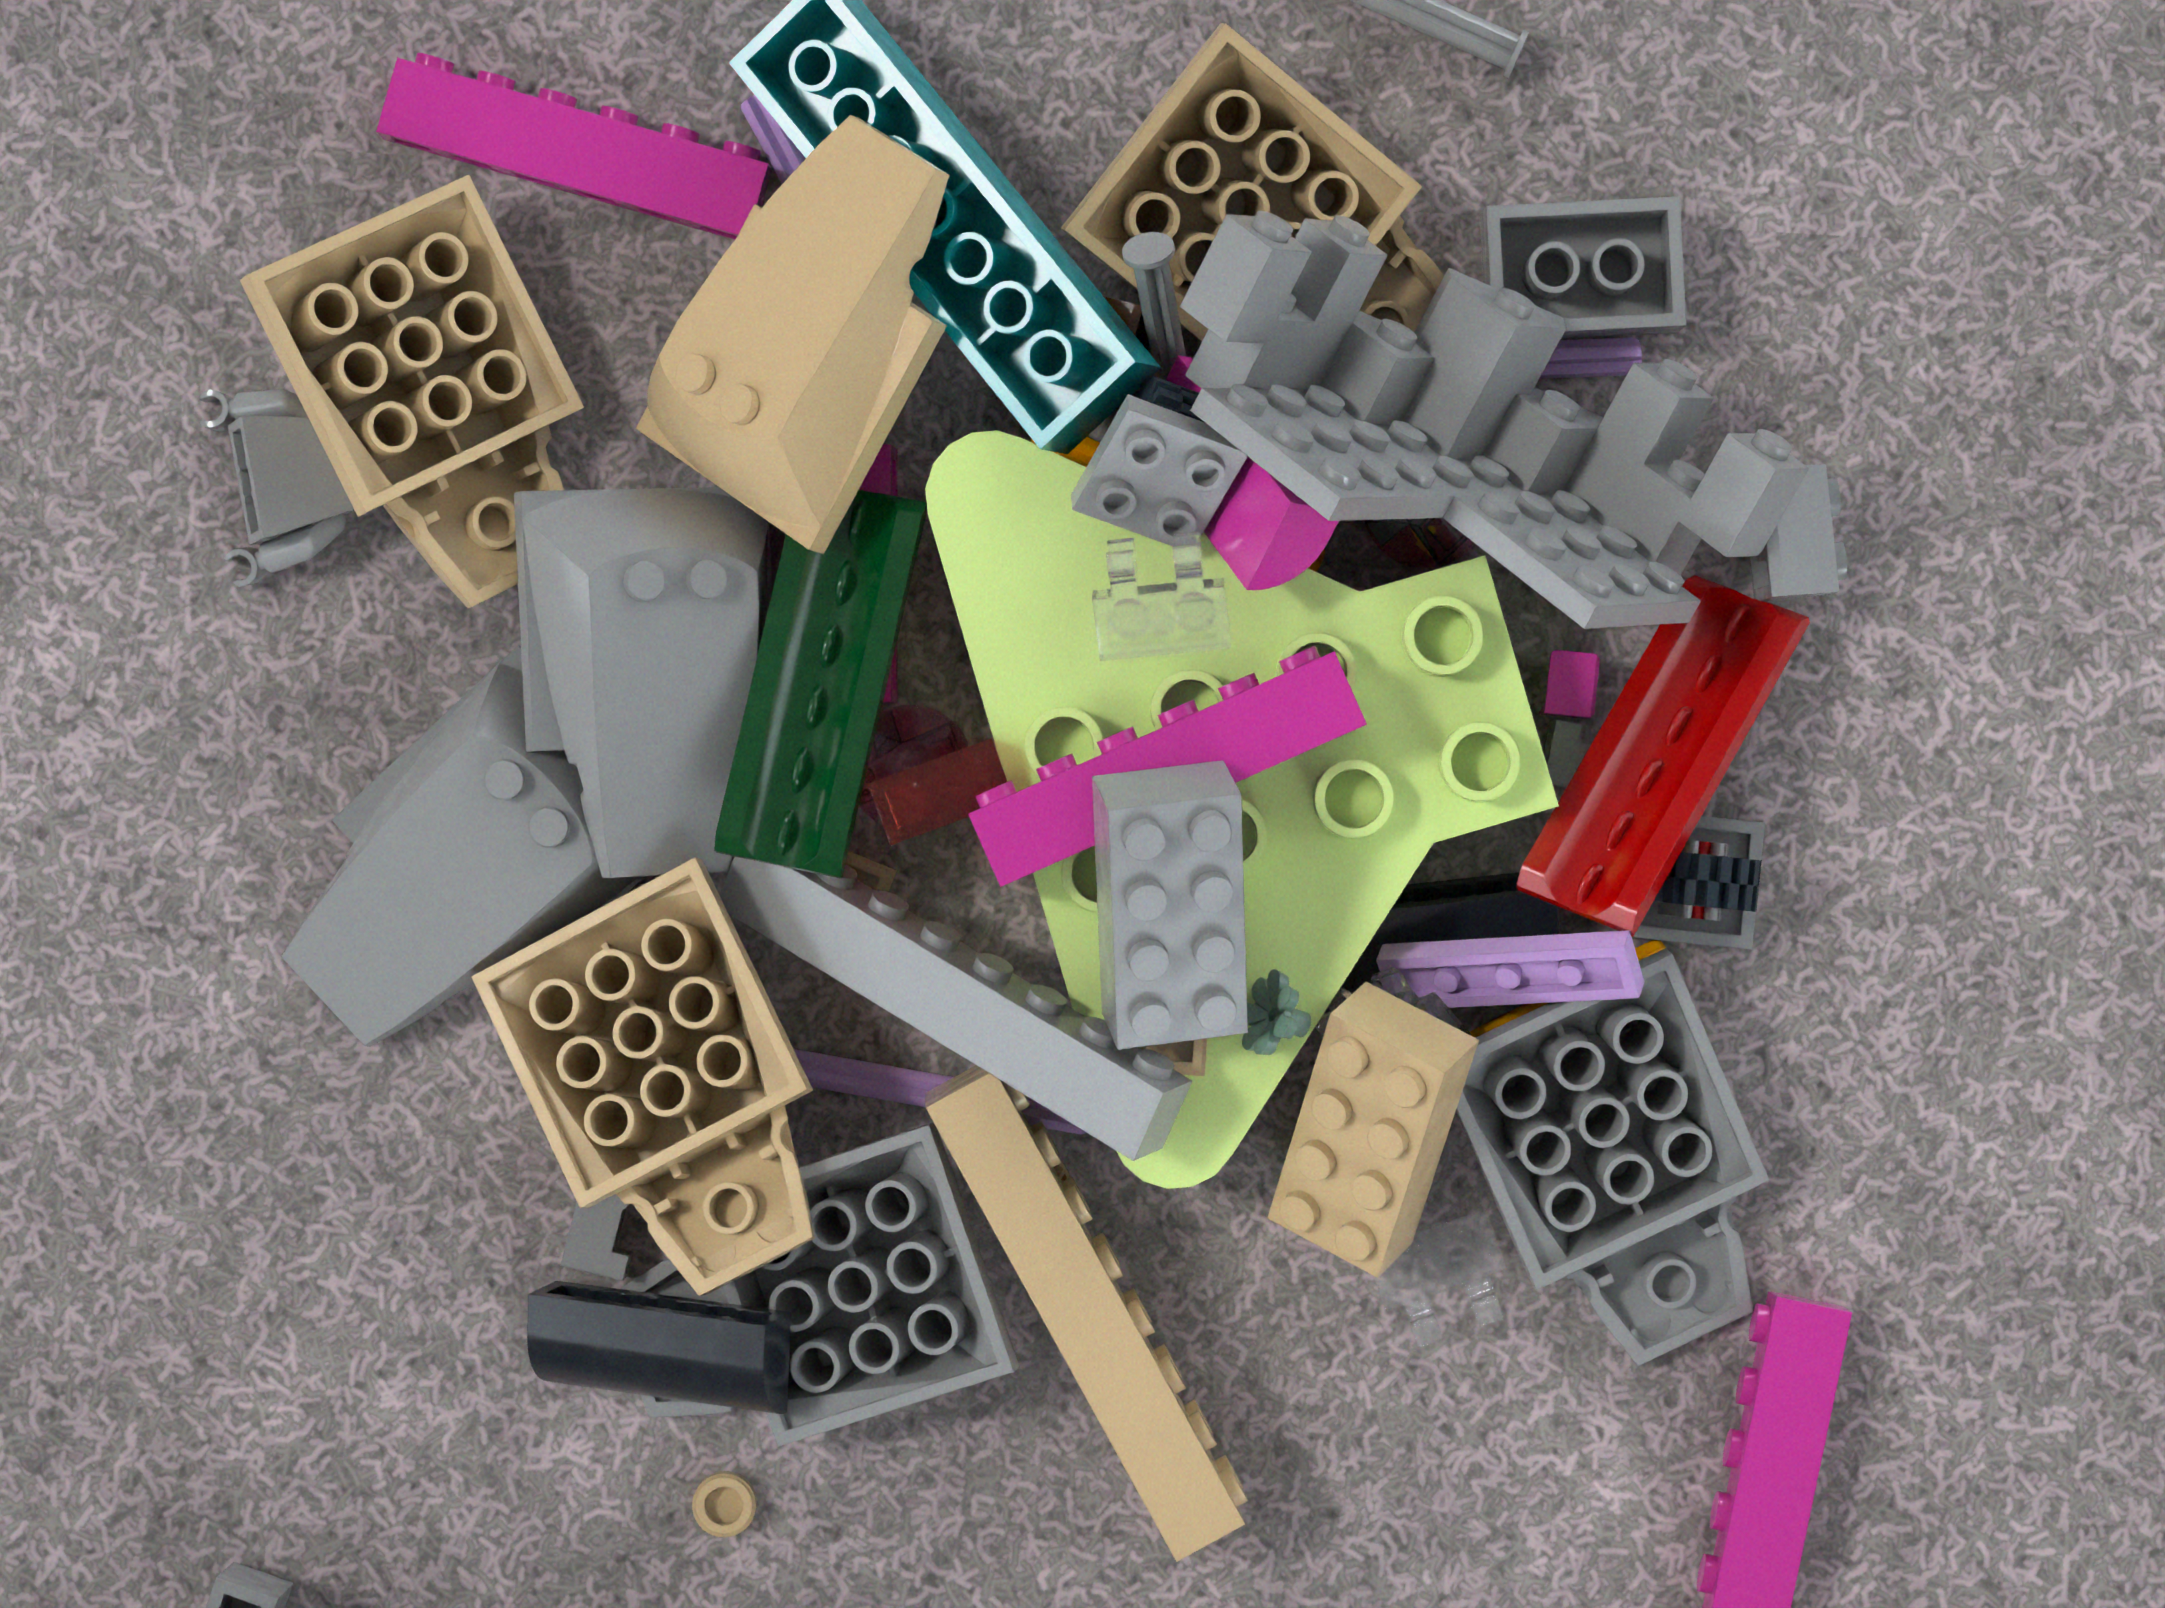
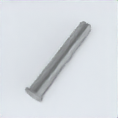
M1350 0L1505 69L1503 77L1509 79L1529 35V31L1524 29L1520 36L1442 0Z
M1147 232L1129 239L1123 246L1122 254L1124 262L1134 268L1149 353L1161 366V369L1154 376L1166 380L1177 356H1186L1169 261L1175 254V246L1172 238L1159 232Z

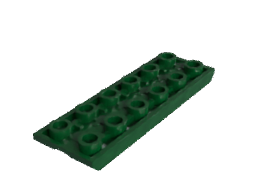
M858 490L824 554L808 550L786 534L716 829L714 847L716 853L842 879L927 514L926 502Z

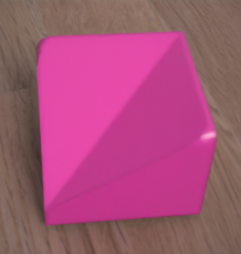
M1564 650L1552 651L1549 661L1546 700L1539 714L1588 719L1594 715L1600 657H1597L1598 654Z

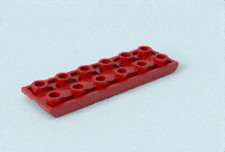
M1696 575L1687 578L1682 585L1683 588L1701 601L1689 623L1659 625L1558 801L1559 807L1554 808L1523 862L1517 881V888L1523 893L1617 931L1630 930L1632 937L1637 932L1810 624L1809 617L1769 602L1748 597L1734 589Z

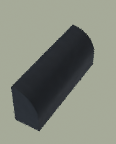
M1520 872L1407 884L1324 1013L1333 1012L1365 982L1387 992L1376 961L1383 944L1559 934L1558 908L1556 905L1519 891L1517 881Z
M563 1281L552 1282L528 1294V1354L535 1374L543 1381L775 1414L787 1413L791 1312Z

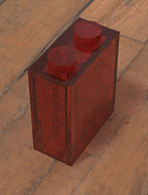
M981 735L865 778L864 787L883 839L891 846L969 817V813L980 809L975 796L1006 783L1007 779L992 738Z

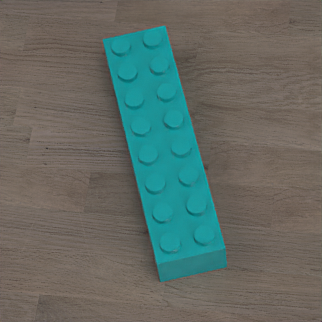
M792 0L729 62L805 158L846 118L852 115L867 122L949 174L930 241L923 258L912 267L909 283L911 289L933 317L947 325L945 332L1041 450L1069 454L1122 405L1127 394H1134L1145 379L1149 380V376H1153L1161 369L1157 361L862 0Z

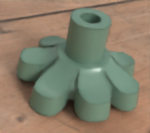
M1273 969L1269 972L1267 979L1260 977L1255 981L1252 987V997L1256 1002L1255 1004L1247 1002V1022L1251 1027L1248 1028V1033H1244L1242 1045L1245 1050L1254 1051L1256 1054L1271 1055L1276 1051L1281 1038L1304 1037L1310 1029L1311 1016L1307 1012L1295 1009L1299 1001V992L1289 986V977Z

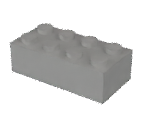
M1221 760L1092 776L1102 1015L1117 1049L1248 1033L1241 793L1225 762Z

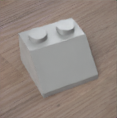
M1826 464L1806 465L1809 470L1759 556H1749L1754 599L1774 601L1831 595L1839 592L1838 580H1845L1847 578L1845 546L1842 541L1834 542L1832 517L1840 516L1841 511L1839 485L1836 478H1827Z

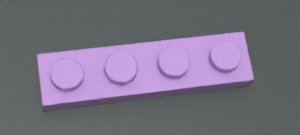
M1630 930L1383 944L1376 960L1387 993L1418 1009L1633 999L1640 997L1645 982Z

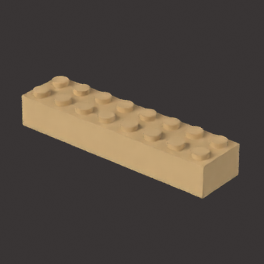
M975 1065L926 1092V1110L1173 1557L1178 1562L1245 1525L1239 1508L1240 1505L1248 1501L1243 1491L1244 1488L1226 1455L1216 1460L1213 1458L1209 1449L1216 1446L1217 1443L1212 1435L1213 1431L1196 1400L1194 1399L1185 1405L1178 1393L1185 1390L1186 1387L1181 1379L1182 1375L1166 1345L1162 1344L1153 1349L1147 1336L1155 1333V1330L1151 1324V1318L1135 1289L1132 1288L1123 1293L1116 1282L1124 1274L1120 1268L1121 1264L1106 1236L1102 1232L1092 1238L1085 1223L1093 1218L1089 1212L1090 1208L1074 1178L1070 1177L1061 1182L1054 1167L1062 1162L1059 1157V1151L1042 1121L1030 1126L1022 1110L1030 1106L1029 1097Z

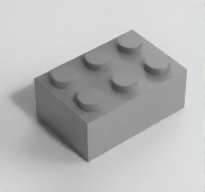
M1680 196L1486 206L1480 214L1483 283L1499 290L1500 288L1514 290L1531 300L1535 306L1563 317L1567 328L1561 339L1677 333L1686 326Z

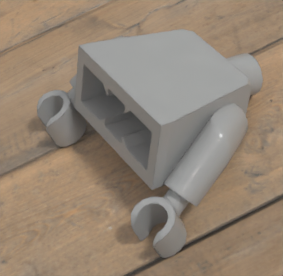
M285 389L237 393L233 399L219 391H204L200 395L199 400L205 403L220 401L222 403V413L214 421L203 420L199 423L203 427L216 432L229 431L249 545L260 544L259 550L253 547L233 549L226 554L224 561L233 560L242 555L251 563L250 575L245 579L232 583L238 587L252 585L262 580L267 570L274 573L313 559L344 531L346 514L354 511V508L298 396Z

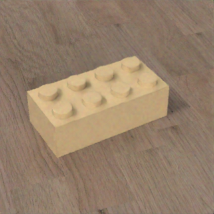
M1368 982L1361 985L1330 1013L1267 1219L1378 1278L1413 1242L1479 1040Z

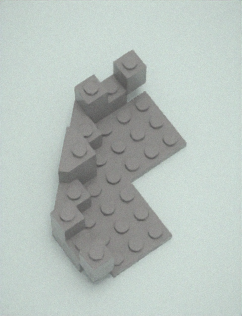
M1258 211L1255 216L1226 214L1180 305L1182 309L1208 328L1185 374L1186 377L1201 388L1190 410L1328 521L1443 518L1584 629L1689 623L1701 601L1682 587L1684 579L1681 577V574L1700 540L1703 539L1725 557L1759 556L1809 470L1806 465L1790 454L1793 448L1788 441L1765 429H1758L1756 433H1728L1705 474L1695 466L1681 461L1682 454L1714 397L1695 384L1697 376L1693 371L1670 359H1663L1662 363H1633L1604 417L1580 407L1574 400L1554 390L1543 391L1536 388V383L1567 327L1563 317L1535 306L1531 300L1508 288H1500L1499 290L1448 268L1415 332L1390 319L1380 320L1359 311L1388 255L1367 240L1370 232L1364 226L1344 216L1336 215L1333 220L1304 219L1294 238L1291 236L1293 227L1284 219L1272 213Z

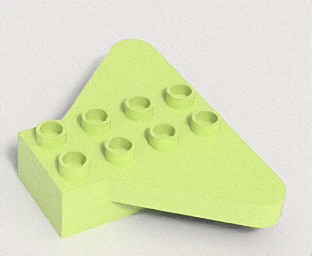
M998 430L972 432L949 444L933 463L925 487L927 514L1006 782L1012 780L1017 792L1041 782L1036 769L1055 760L1073 754L1077 765L1102 755L1097 742L1133 726L1138 738L1162 728L1157 715L1194 699L1199 711L1223 701L1218 688L1242 677L1255 673L1259 684H1262L1280 676L1284 672L1279 661L1312 646H1316L1320 657L1335 651L1367 723L1365 726L1236 782L1242 801L1247 1002L1252 1004L1256 1002L1252 997V987L1255 981L1260 977L1267 979L1269 972L1276 969L1289 977V986L1299 992V1001L1295 1009L1310 1014L1311 1026L1304 1037L1281 1038L1276 1051L1271 1055H1259L1254 1051L1245 1050L1242 1045L1244 1034L1207 1038L1205 1076L1184 1075L1192 1080V1083L1163 1148L1135 1161L1117 1151L1123 1165L1144 1182L1166 1189L1194 1187L1215 1176L1233 1155L1433 843L1559 807L1486 555L1361 592L1309 568L1292 580L1279 586L1263 590H1246L1204 532L1190 553L1072 510L1071 494L1085 471V466L1052 451L1041 450L1036 444ZM1094 845L1034 872L1033 875L1072 1008L1085 1017H1097L1105 1020L1102 1015Z

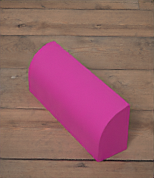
M1178 355L1166 380L1196 392L1201 390L1198 385L1185 376L1194 358ZM1247 457L1205 528L1204 533L1246 590H1263L1284 584L1305 571L1322 553L1339 521H1328L1252 459Z

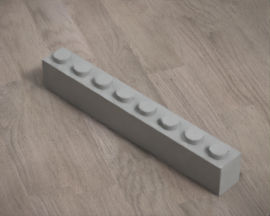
M734 857L719 894L728 914L1132 1161L1163 1148L1192 1083V1080L1174 1070V1063L1169 1058L1156 1051L1139 1049L1137 1047L1118 1050L1105 1020L1097 1017H1085L1067 1006L1066 998L1058 991L1047 986L1030 984L1013 973V966L1003 958L975 951L960 942L961 936L953 928L939 922H927L909 911V904L903 898L887 891L874 890L857 880L856 871L846 864L841 879Z

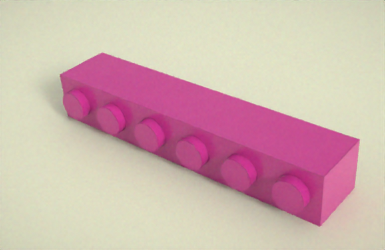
M417 53L415 62L397 57L376 130L386 141L736 240L754 204L763 205L772 170L769 163L759 161L761 151L737 142L725 141L723 149L720 150L699 144L700 134L681 126L663 123L660 133L636 126L639 117L625 110L602 105L600 114L597 115L576 109L577 99L562 92L540 88L538 97L513 91L516 81L499 74L479 70L475 80L452 73L454 63L436 56Z
M1312 646L1279 661L1284 672L1280 676L1259 684L1255 673L1249 674L1218 688L1223 699L1219 703L1199 711L1193 699L1157 715L1162 728L1138 738L1132 726L1097 742L1102 755L1077 765L1073 754H1069L1036 769L1041 780L1039 783L1017 792L1011 780L975 796L980 809L968 815L1000 887L1095 845L1092 776L1223 760L1236 783L1367 725L1335 651L1320 657L1316 646Z
M1768 1291L1766 1304L1756 1303L1753 1309L1749 1326V1341L1757 1342L1753 1366L1742 1367L1737 1383L1736 1404L1744 1405L1740 1429L1730 1428L1725 1441L1723 1466L1730 1467L1731 1472L1727 1491H1717L1712 1503L1710 1529L1718 1530L1714 1554L1704 1553L1698 1570L1697 1591L1705 1593L1702 1608H1791L1852 1312L1843 1306Z

